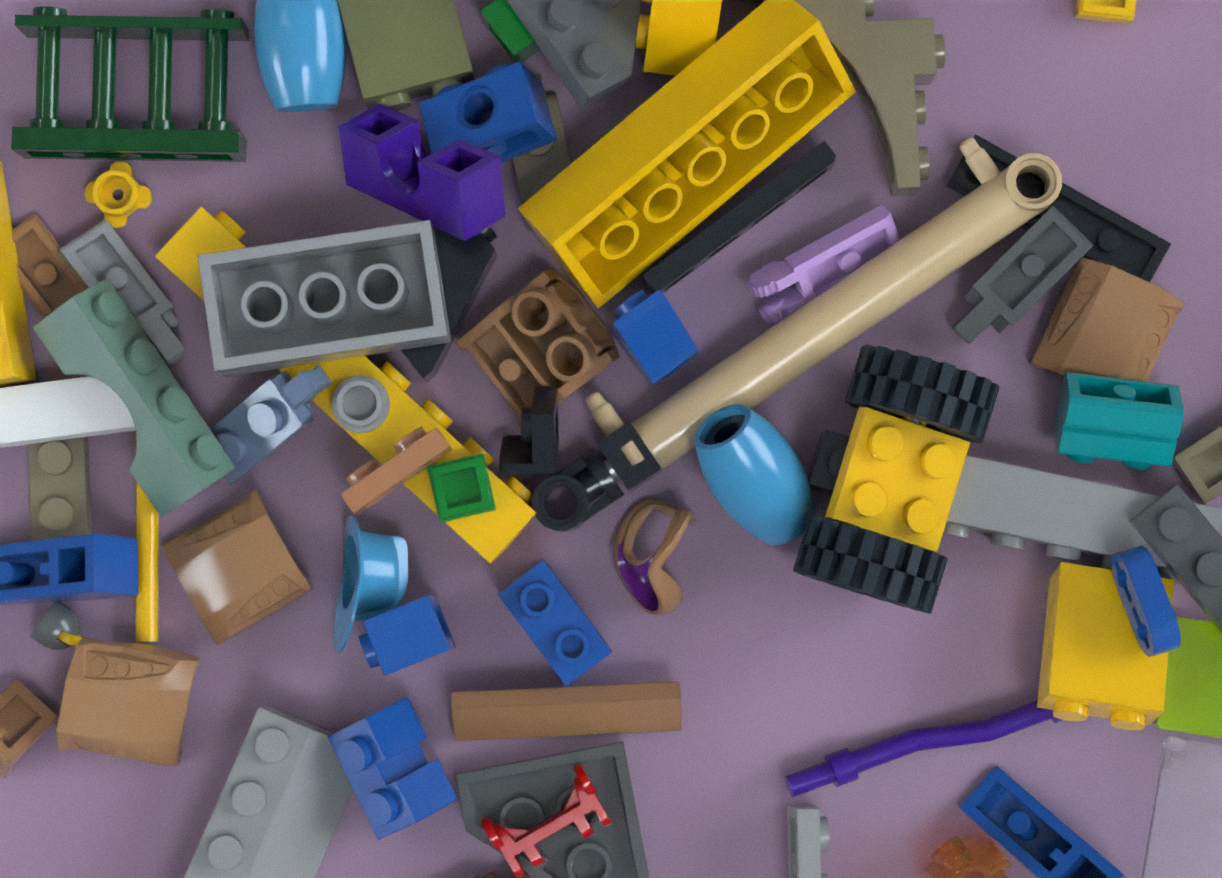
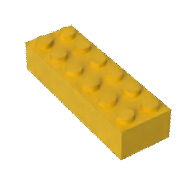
M766 0L522 204L518 210L564 274L599 309L856 93V90L820 21L795 0Z

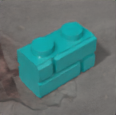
M1066 372L1060 392V402H1058L1053 430L1057 454H1065L1069 459L1079 463H1092L1097 458L1117 460L1130 468L1146 470L1153 465L1170 467L1184 418V406L1179 385Z

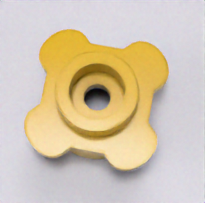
M125 162L113 163L109 171L101 174L96 181L88 183L84 192L86 200L90 204L97 205L105 214L104 220L108 221L114 229L126 226L128 217L138 209L148 208L152 202L151 190L146 186L138 184L132 176V167ZM121 190L124 195L121 200L114 199L115 191Z

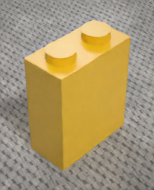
M1061 562L1050 576L1037 708L1053 710V716L1061 720L1085 721L1088 719V716L1110 719V725L1118 729L1142 730L1145 728V725H1151L1164 713L1169 651L1151 657L1144 654L1125 611L1112 570ZM1161 578L1172 606L1174 579Z

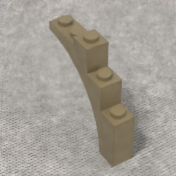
M766 0L741 1L747 2L755 7H758ZM795 0L820 21L850 81L870 112L885 152L892 197L914 196L921 187L920 180H928L929 178L927 146H918L917 125L925 124L926 121L924 91H915V85H930L937 74L936 68H944L945 65L943 34H934V19L866 21L865 16L874 15V0Z

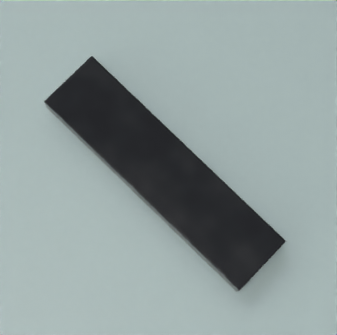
M976 134L973 137L978 145L985 149L1000 172L1017 159L1014 155ZM964 155L946 185L963 196L982 185L965 162L966 158ZM1028 172L1017 176L1016 186L1023 196L1030 199H1037L1043 196L1044 183L1038 175ZM1062 183L1059 196L1043 213L1020 226L1027 231L1053 205L1093 244L1092 248L1083 258L1114 266L1148 282L1152 280L1171 245L1166 240Z
M824 140L646 272L642 278L643 284L651 294L659 289L662 293H665L828 172L836 161L835 153Z

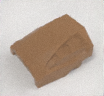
M1082 257L1075 264L1050 314L1029 364L1063 377L1068 372L1147 382L1164 341L1185 303L1157 285L1114 266Z
M552 268L543 271L456 341V344L462 351L467 349L520 419L522 408H532L535 386H558V405H560L589 380L620 358L612 334L577 287Z
M259 490L251 492L247 497L162 546L175 574L217 645L267 618L314 589L310 580L305 578L304 572L299 569L293 560L291 549L286 547L280 537L279 532L281 531L278 527L274 526L267 513L268 508L263 504L264 499Z
M84 637L77 644L65 680L56 730L58 750L77 749L130 758L159 766H177L181 761V739L195 672L199 667L200 657L149 644L109 642Z

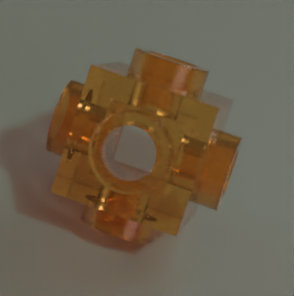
M967 834L961 840L956 835L937 848L931 855L934 862L924 870L931 878H965L966 874L971 871H980L983 878H1008L1004 872L1011 867V864L990 839L981 845L977 839Z

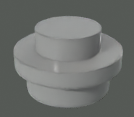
M358 375L344 380L336 388L332 398V411L336 420L345 429L355 433L374 431L384 423L390 410V399L386 389L380 382L368 376Z

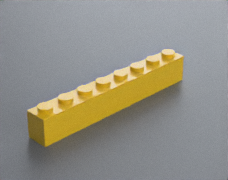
M200 207L155 257L204 301L197 255L246 248L239 241L246 232L224 211L220 210L215 217H212L203 207ZM366 356L278 369L282 373L286 371L290 378L293 379L304 370L307 372L316 365H320L332 384L312 399V401L382 465L398 454L393 447L394 444L421 426L426 433L437 428L453 449L432 465L483 453L497 510L445 523L490 564H493L536 517V512L529 506L532 503L533 494L514 476L511 475L503 483L492 473L488 466L495 459L471 437L463 445L446 430L453 421L433 402L427 399L420 407L405 393V390L412 383L388 361L380 369ZM363 375L374 378L383 385L389 395L390 410L386 420L380 427L368 433H355L345 429L338 423L332 411V398L336 388L344 380L353 376ZM426 468L404 483V485L438 515L428 469Z

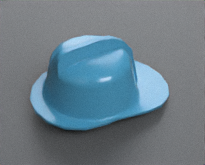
M350 515L347 518L344 528L343 574L333 632L336 653L344 650L354 621L374 617L392 610L398 605L406 592L408 582V548L405 539L400 536L360 530L354 515Z

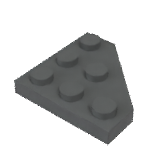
M507 0L580 108L622 86L631 76L641 0Z
M623 741L456 773L466 832L496 850L487 836L481 820L489 816L494 825L500 823L504 827L523 829L534 827L564 809L575 785L573 779L577 778L573 766L581 763L597 790L595 794L612 823L604 827L598 820L595 811L589 812L585 816L593 828L594 834L584 839L576 824L572 822L536 844L545 861L540 866L534 868L524 851L516 855L524 871L534 878H649Z

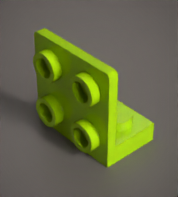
M1176 617L1180 629L1181 644L1178 649L1171 650L1168 653L1164 713L1155 720V725L1157 728L1222 738V633L1213 622Z

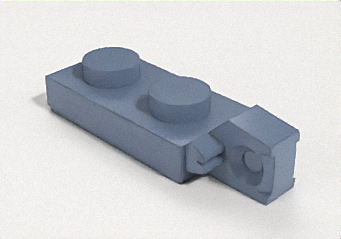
M316 365L307 372L305 370L300 372L293 379L290 378L286 371L270 378L210 429L236 467V469L224 476L230 485L245 478L314 421L312 416L315 412L309 402L332 384L320 365Z

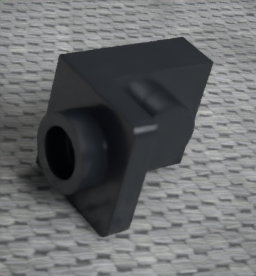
M535 386L532 408H522L521 435H507L502 438L499 456L500 473L516 474L523 478H534L543 474H556L560 446L558 386Z

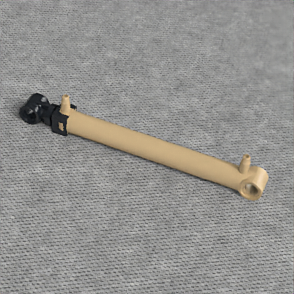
M970 137L959 145V149L966 158L965 162L982 185L636 420L624 424L612 405L606 402L600 392L596 391L585 399V403L591 410V416L605 435V438L599 441L597 445L607 460L602 462L595 450L592 449L555 475L545 478L536 487L532 497V509L536 512L537 520L545 527L557 532H570L580 528L585 521L624 496L616 480L620 478L631 493L661 473L662 469L695 448V433L700 424L712 413L733 404H742L750 409L754 408L1014 230L1043 213L1056 200L1062 188V174L1058 165L1050 157L1043 154L1027 153L1018 157L1010 166L1000 172L985 149L981 148L976 140ZM1028 172L1038 175L1044 183L1043 196L1037 199L1023 196L1016 186L1017 176ZM558 488L571 489L577 497L575 513L564 520L553 518L547 509L549 495Z

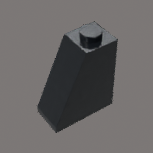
M433 226L451 342L401 350L426 382L434 378L439 371L497 258L496 251L490 243L498 238V236L490 226L466 241Z

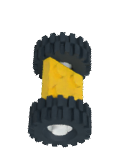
M861 346L845 398V403L857 408L858 411L825 516L829 519L809 516L793 572L874 599L931 614L948 560L947 557L936 552L940 545L970 443L980 444L984 441L999 392V385L992 383L991 380L985 377L977 376L976 373L961 370L954 365L945 362L940 363L922 355L916 356L898 349L894 351L883 346Z

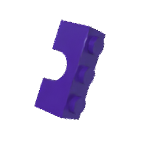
M380 103L338 126L347 186L421 221L430 220L432 226L464 241L480 234L482 230L506 216L500 156L461 139L453 141L428 156L421 141L419 121Z

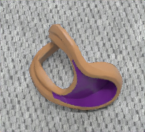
M643 499L636 503L628 512L615 537L614 561L618 575L633 600L649 614L664 615L673 612L683 598L679 583L664 572L662 566L678 545L687 526H695L696 519L690 509H679L676 506L656 499ZM656 510L672 517L661 545L645 560L637 559L632 553L633 543L650 512Z

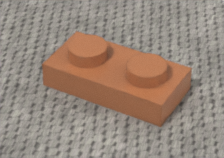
M421 426L394 444L393 447L398 454L379 467L375 460H371L350 474L346 480L351 487L340 495L353 514L360 515L422 472L427 466L432 465L453 449L441 432L434 428L429 433H426Z

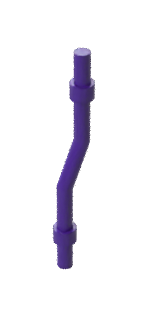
M1038 700L985 720L912 729L852 752L848 748H844L825 755V762L785 776V782L791 796L796 797L831 783L839 787L858 780V773L917 751L990 742L1050 719L1054 723L1063 720L1055 718L1053 710L1037 708Z

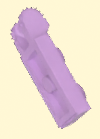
M880 205L785 257V261H771L762 266V269L751 273L752 275L748 277L749 281L747 283L752 295L761 298L767 296L766 299H762V303H759L760 307H758L763 321L771 324L780 322L898 242L900 237L891 213L883 205ZM792 284L796 286V288H787Z

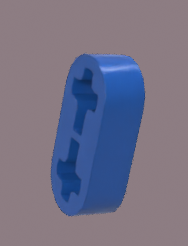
M1141 545L1112 554L1111 569L1113 578L1135 637L1144 654L1151 657L1178 649L1181 644L1179 625L1156 564L1148 549Z

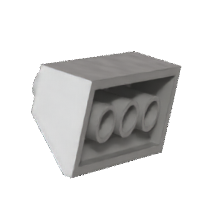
M269 704L258 707L184 878H315L353 791L328 739V736L334 733Z

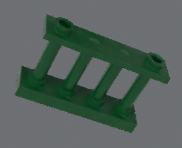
M41 6L33 8V15H15V26L27 38H38L35 118L30 119L29 127H12L11 149L22 158L246 162L247 140L239 130H232L231 123L226 122L228 41H249L248 27L242 18H235L234 12L223 9H206L201 11V17L67 15V10L63 8ZM61 38L94 39L92 119L86 120V128L64 127V121L58 119ZM117 39L150 40L148 120L142 121V129L120 128V122L114 120ZM172 40L206 41L204 121L198 122V130L176 129V123L170 121Z

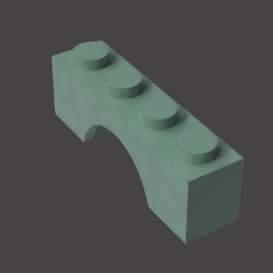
M108 278L71 297L32 327L64 375L81 374L98 379L109 386L124 402L133 419L137 434L136 456L129 471L161 518L236 469L220 442L215 438L192 404L189 396L184 392Z

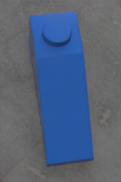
M87 534L0 545V605L55 602L56 600L59 602L86 601L138 595L137 539Z
M997 765L959 807L1036 878H1126L1123 873Z

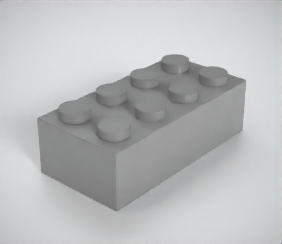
M430 220L197 255L214 371L224 377L451 342L435 231Z

